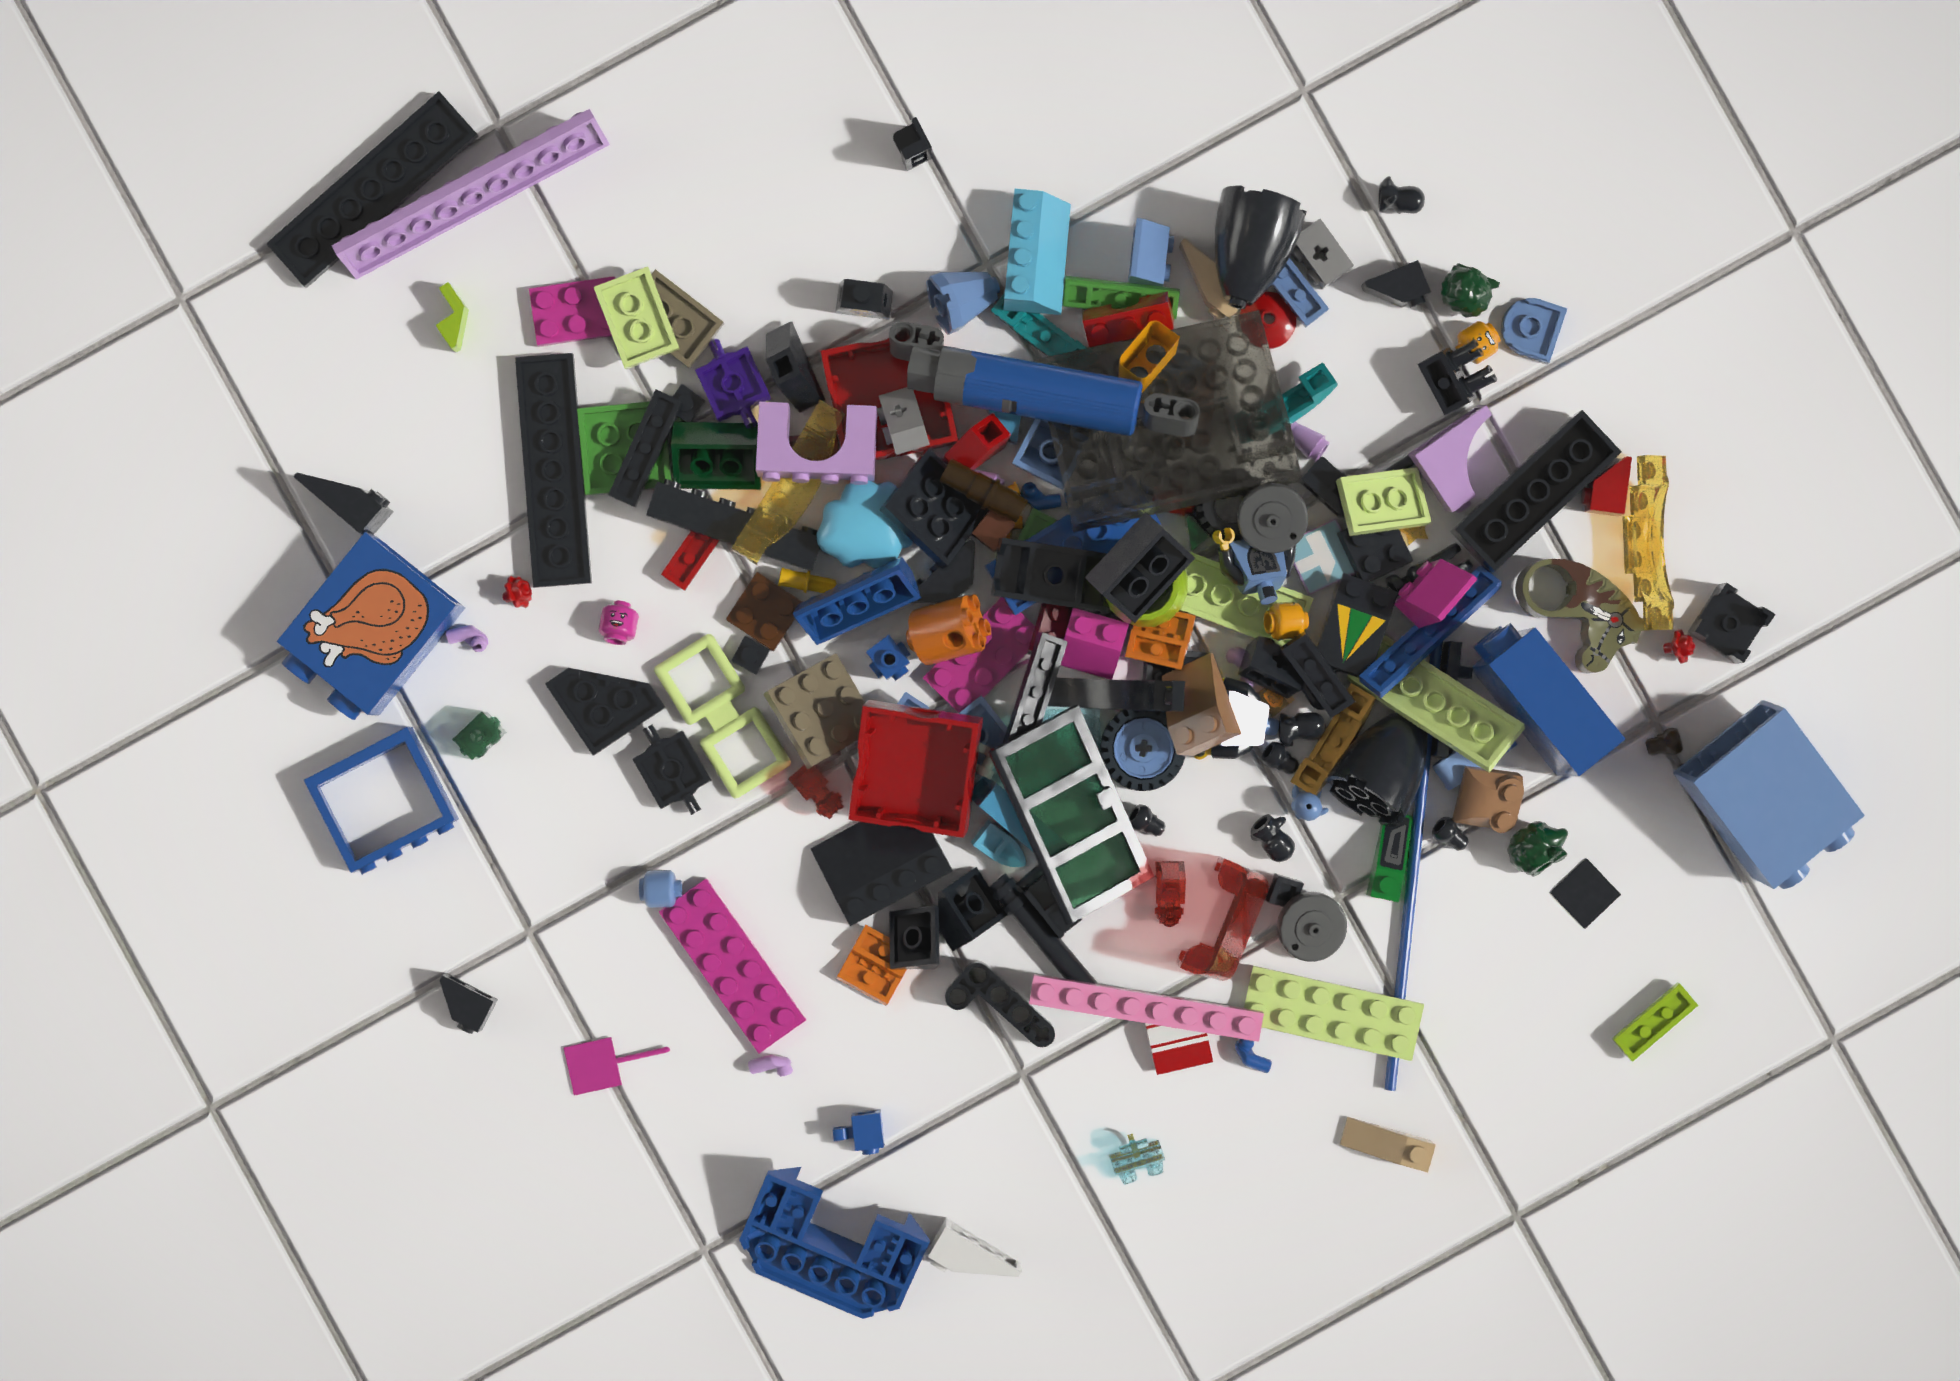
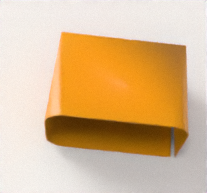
M1159 321L1149 322L1121 355L1118 377L1141 381L1143 393L1176 354L1180 336ZM1152 345L1162 346L1166 351V355L1158 364H1153L1146 358V351ZM1136 366L1143 367L1147 370L1148 376L1139 378L1130 372V369Z

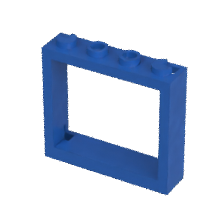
M406 727L304 779L350 873L360 871L361 875L372 871L377 868L375 863L379 860L386 858L387 862L403 855L401 849L409 845L413 849L429 841L428 835L436 831L439 835H442L455 828L453 822L459 820L413 727ZM406 744L442 817L357 860L320 787Z

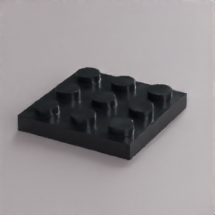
M928 448L914 463L880 508V511L938 566L944 569L951 563L989 510H982L981 505L939 481L947 464Z

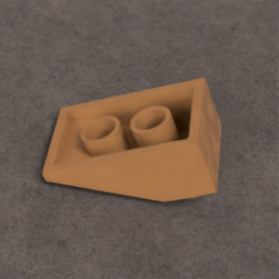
M1209 653L1184 665L1182 670L1175 669L1162 676V681H1185L1184 711L1166 712L1167 728L1177 755L1195 756L1242 734L1213 653Z

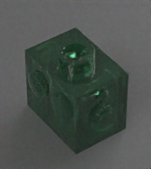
M482 711L452 740L460 747L459 750L464 756L467 755L471 760H479L507 732L500 724L501 721L496 716L493 717L488 712Z

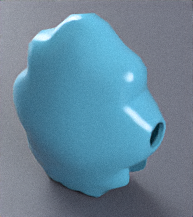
M868 481L866 485L846 484L840 499L828 502L823 509V520L817 532V544L821 550L837 558L843 566L848 568L865 563L876 569L898 559L900 551L911 546L913 541L880 511V508L897 486L892 482L876 484L872 481Z

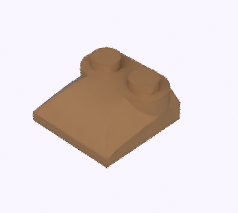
M1465 766L1452 817L1453 821L1461 824L1492 828L1498 833L1510 831L1517 822L1524 795L1523 776L1518 772L1492 769L1489 773L1479 767Z

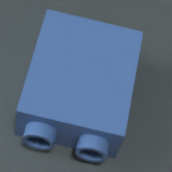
M1761 700L1673 772L1749 875L1772 889H1776L1778 886L1781 889H1787L1801 882L1810 871L1806 863L1823 849L1826 852H1833L1849 843L1855 835L1852 826L1865 816L1786 708L1765 700Z

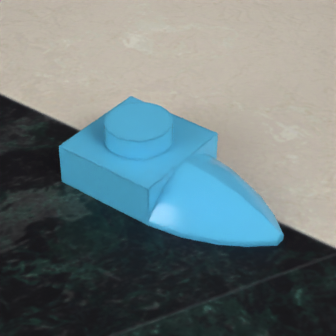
M989 819L971 840L974 847L1002 865L1009 867H1024L1026 865V859L1019 844L1007 832Z

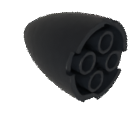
M1242 185L1228 186L1222 189L1216 216L1214 251L1219 284L1224 299L1229 301V306L1245 309L1246 306L1253 305L1275 282L1285 267L1300 236L1307 211L1299 209L1301 203L1295 199L1267 189H1263L1262 192L1256 190H1248L1246 192L1244 191L1245 187Z
M1396 712L1387 715L1364 731L1340 756L1325 778V781L1332 786L1329 792L1343 805L1360 816L1365 813L1368 816L1380 818L1378 822L1381 825L1389 827L1400 826L1413 803L1421 782L1427 756L1428 733Z

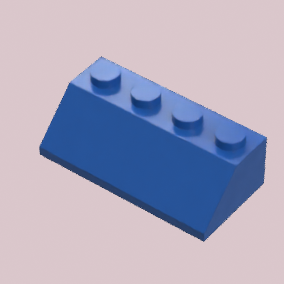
M900 557L870 572H865L846 583L839 584L822 594L810 597L796 606L793 615L815 644L819 645L920 599L921 596L913 571L905 560Z

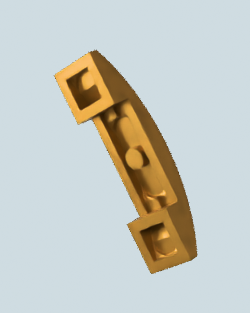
M1352 683L1347 690L1353 696L1355 703L1332 718L1308 758H1304L1290 781L1304 791L1316 796L1326 785L1325 778L1337 760L1356 740L1376 701L1374 696Z

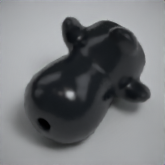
M1390 176L1380 183L1378 193L1379 211L1383 212L1393 208L1398 214H1415L1424 207L1425 195L1419 187L1409 185L1398 187Z
M1317 712L1297 713L1294 717H1291L1285 713H1280L1279 742H1282L1286 747H1292L1293 741L1298 738L1304 740L1319 739L1325 731V721L1322 715Z
M1267 814L1253 824L1250 837L1253 841H1261L1263 850L1272 861H1287L1295 851V843L1288 834L1280 829L1285 824L1286 818L1278 817L1274 819L1270 814Z

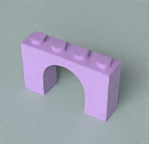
M759 402L756 473L758 477H762V480L768 482H778L780 478H792V481L796 483H807L809 479H821V482L825 484H837L839 480H850V483L854 485H866L868 481H874L877 407L847 405L846 435L842 447L835 455L828 459L811 461L796 454L789 444V403Z

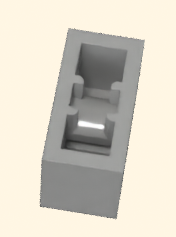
M1321 218L1301 231L1292 252L1294 259L1298 263L1302 261L1307 267L1308 271L1306 274L1313 285L1317 286L1319 284L1322 290L1354 266ZM1323 251L1325 253L1323 261L1320 258L1317 260L1313 258L1316 252L1320 253Z
M906 387L879 395L882 407L877 408L881 425L887 424L888 426L882 428L887 445L893 444L896 455L930 445L913 390Z

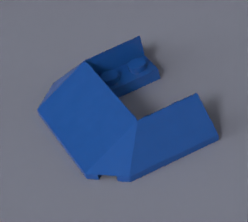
M802 1167L768 1171L739 1239L743 1249H747L753 1260L752 1266L756 1274L862 1319L873 1317L874 1313L888 1309L890 1312L900 1309L930 1243L929 1237L913 1216L909 1213L903 1225L877 1214L863 1245L810 1222L824 1190L797 1179Z

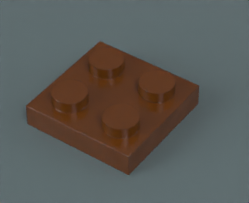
M756 572L725 620L770 650L775 651L795 621L793 612L796 606L803 601L759 572Z

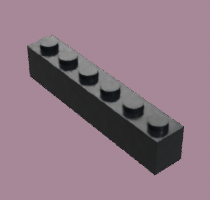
M664 479L663 483H656L646 516L808 571L813 570L820 549L817 544L818 530L807 526H802L801 530L790 527L791 521L775 516L774 521L763 518L764 512L751 507H747L746 511L735 508L736 502L721 497L719 502L707 499L709 493L692 488L691 493L681 490L680 483Z

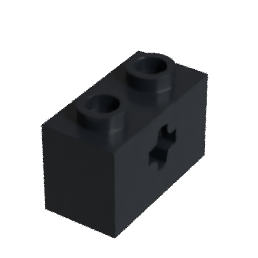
M1258 636L1247 644L1238 675L1287 699L1301 690L1303 679L1282 652L1281 646L1276 644L1273 639Z

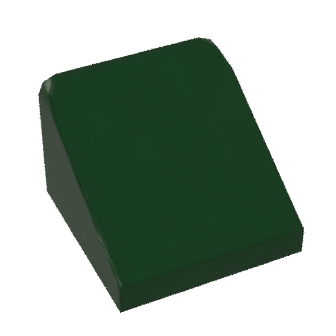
M1189 515L1185 519L1189 551L1192 552L1208 538V534L1194 517Z

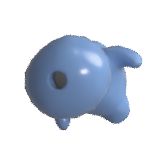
M1294 785L1291 807L1297 819L1312 821L1329 811L1328 808L1322 807L1320 801L1322 790L1316 796L1304 790L1299 791V787ZM1307 804L1311 805L1310 809L1306 808Z

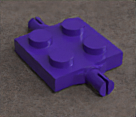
M715 339L718 350H716L713 341L708 344L715 358L708 364L695 369L696 374L718 422L741 414L746 425L745 427L748 429L752 428L748 417L753 427L757 425V421L751 410L759 405V402L770 400L771 396L748 346L735 352L725 353L720 340Z

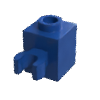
M881 1110L852 1113V1126L833 1127L834 1141L854 1139L855 1151L862 1150V1155L879 1153V1148H884L885 1146Z

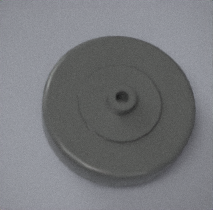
M1275 482L1264 483L1251 489L1242 499L1237 513L1238 527L1243 539L1254 549L1265 553L1284 552L1294 547L1303 538L1308 526L1307 507L1301 495L1290 486Z
M1305 892L1293 897L1284 905L1277 920V935L1282 946L1293 957L1307 962L1321 961L1333 955L1343 944L1347 933V919L1343 909L1333 898L1321 892Z

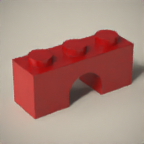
M1168 291L1140 297L1137 304L1127 308L1113 309L1112 305L1109 304L1083 310V325L1089 348L1136 338L1151 321H1159L1170 330L1174 329V316Z

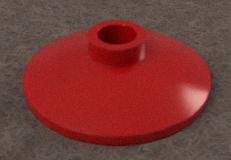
M1269 291L1265 292L1253 305L1241 309L1239 315V326L1244 338L1250 344L1261 349H1274L1285 344L1293 335L1297 323V317L1280 295ZM1271 314L1274 317V322L1267 324L1263 319L1264 315Z

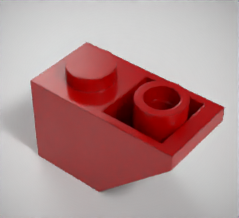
M991 413L971 427L944 454L943 458L948 463L951 459H954L975 470L1003 450L1011 434L994 413Z

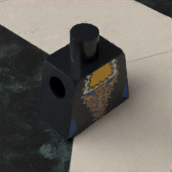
M843 279L838 286L835 313L890 320L893 290L883 283Z

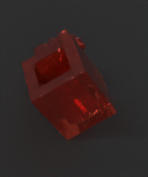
M804 764L788 778L806 801L812 799L816 803V812L820 816L822 815L830 820L834 814L838 813V810H842L845 807L840 793H835L833 790L830 791L826 786L830 783V780L817 765L807 769Z
M1155 861L1154 890L1155 902L1158 904V907L1154 908V914L1159 924L1173 927L1179 924L1181 915H1184V908L1180 905L1185 904L1186 875L1184 861Z

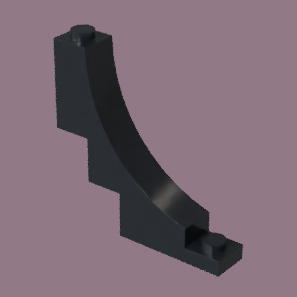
M1057 677L1047 707L1070 708L1073 705H1079L1080 708L1182 712L1184 711L1185 681Z

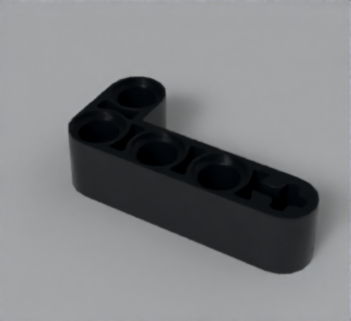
M982 961L969 963L946 989L945 1001L953 1010L966 1008L979 994L1037 1047H1047L1055 1039V1031L1051 1022ZM972 968H983L986 972L984 980L981 982L972 981L969 977V972ZM997 986H1001L1007 991L1006 999L1000 1002L993 1000L990 995L992 989ZM956 988H960L966 993L965 1001L959 1004L952 1002L949 996L951 991ZM1017 1006H1024L1029 1011V1015L1024 1021H1017L1012 1016V1011ZM1034 1016L1038 1018L1034 1022L1040 1029L1045 1028V1026L1048 1028L1047 1035L1049 1037L1047 1039L1043 1037L1036 1039L1037 1032L1032 1026L1029 1027L1028 1031L1024 1029V1027L1032 1022Z

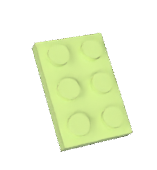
M648 266L594 287L625 369L680 349Z
M1418 467L1346 476L1336 480L1349 536L1426 526L1432 522Z

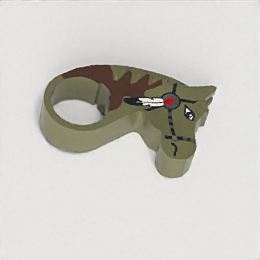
M1567 559L1536 561L1526 566L1517 578L1515 586L1516 597L1520 606L1528 614L1538 618L1578 619L1581 621L1580 636L1583 646L1575 655V665L1584 673H1597L1605 670L1621 647L1637 643L1641 631L1656 628L1654 623L1639 617L1632 602L1616 585L1596 570L1579 562ZM1542 566L1555 569L1561 574L1565 583H1568L1566 585V594L1568 596L1553 611H1547L1538 607L1529 594L1530 578Z

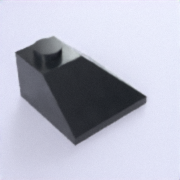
M977 867L938 892L939 931L952 952L971 942L1008 916L1003 911L999 901L996 902L991 896L992 892L988 888L989 885Z

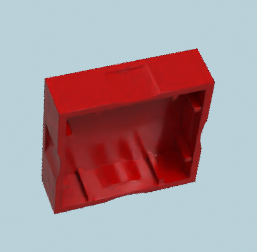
M889 338L878 342H860L821 351L841 447L846 435L847 405H866L880 408L882 405L879 395L907 387L909 361L900 360L891 355ZM913 390L930 445L897 455L893 444L887 445L882 428L888 426L887 424L881 425L877 414L875 461L918 453L928 448L932 450L954 445L958 441L951 404L934 400L933 393Z
M868 700L862 707L858 739L859 760L857 772L853 779L848 820L884 826H908L922 832L964 838L969 827L983 717Z

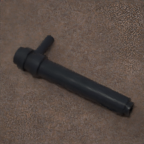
M1039 864L1018 882L1014 877L1010 878L1005 873L988 887L992 892L991 896L996 902L1000 901L1003 905V911L1016 920L1064 979L1099 984L1025 896V890L1043 876Z

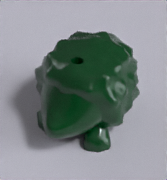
M1457 263L1453 265L1451 272L1445 276L1444 281L1441 283L1442 291L1440 293L1443 296V303L1450 307L1452 311L1458 312L1465 318L1477 317L1487 310L1488 304L1493 297L1492 289L1498 288L1500 282L1487 277L1474 267Z
M1542 821L1529 823L1527 827L1517 831L1510 839V844L1507 847L1510 863L1518 871L1524 872L1532 877L1539 875L1553 863L1560 862L1567 857V852L1562 848L1568 836L1567 829L1553 828Z

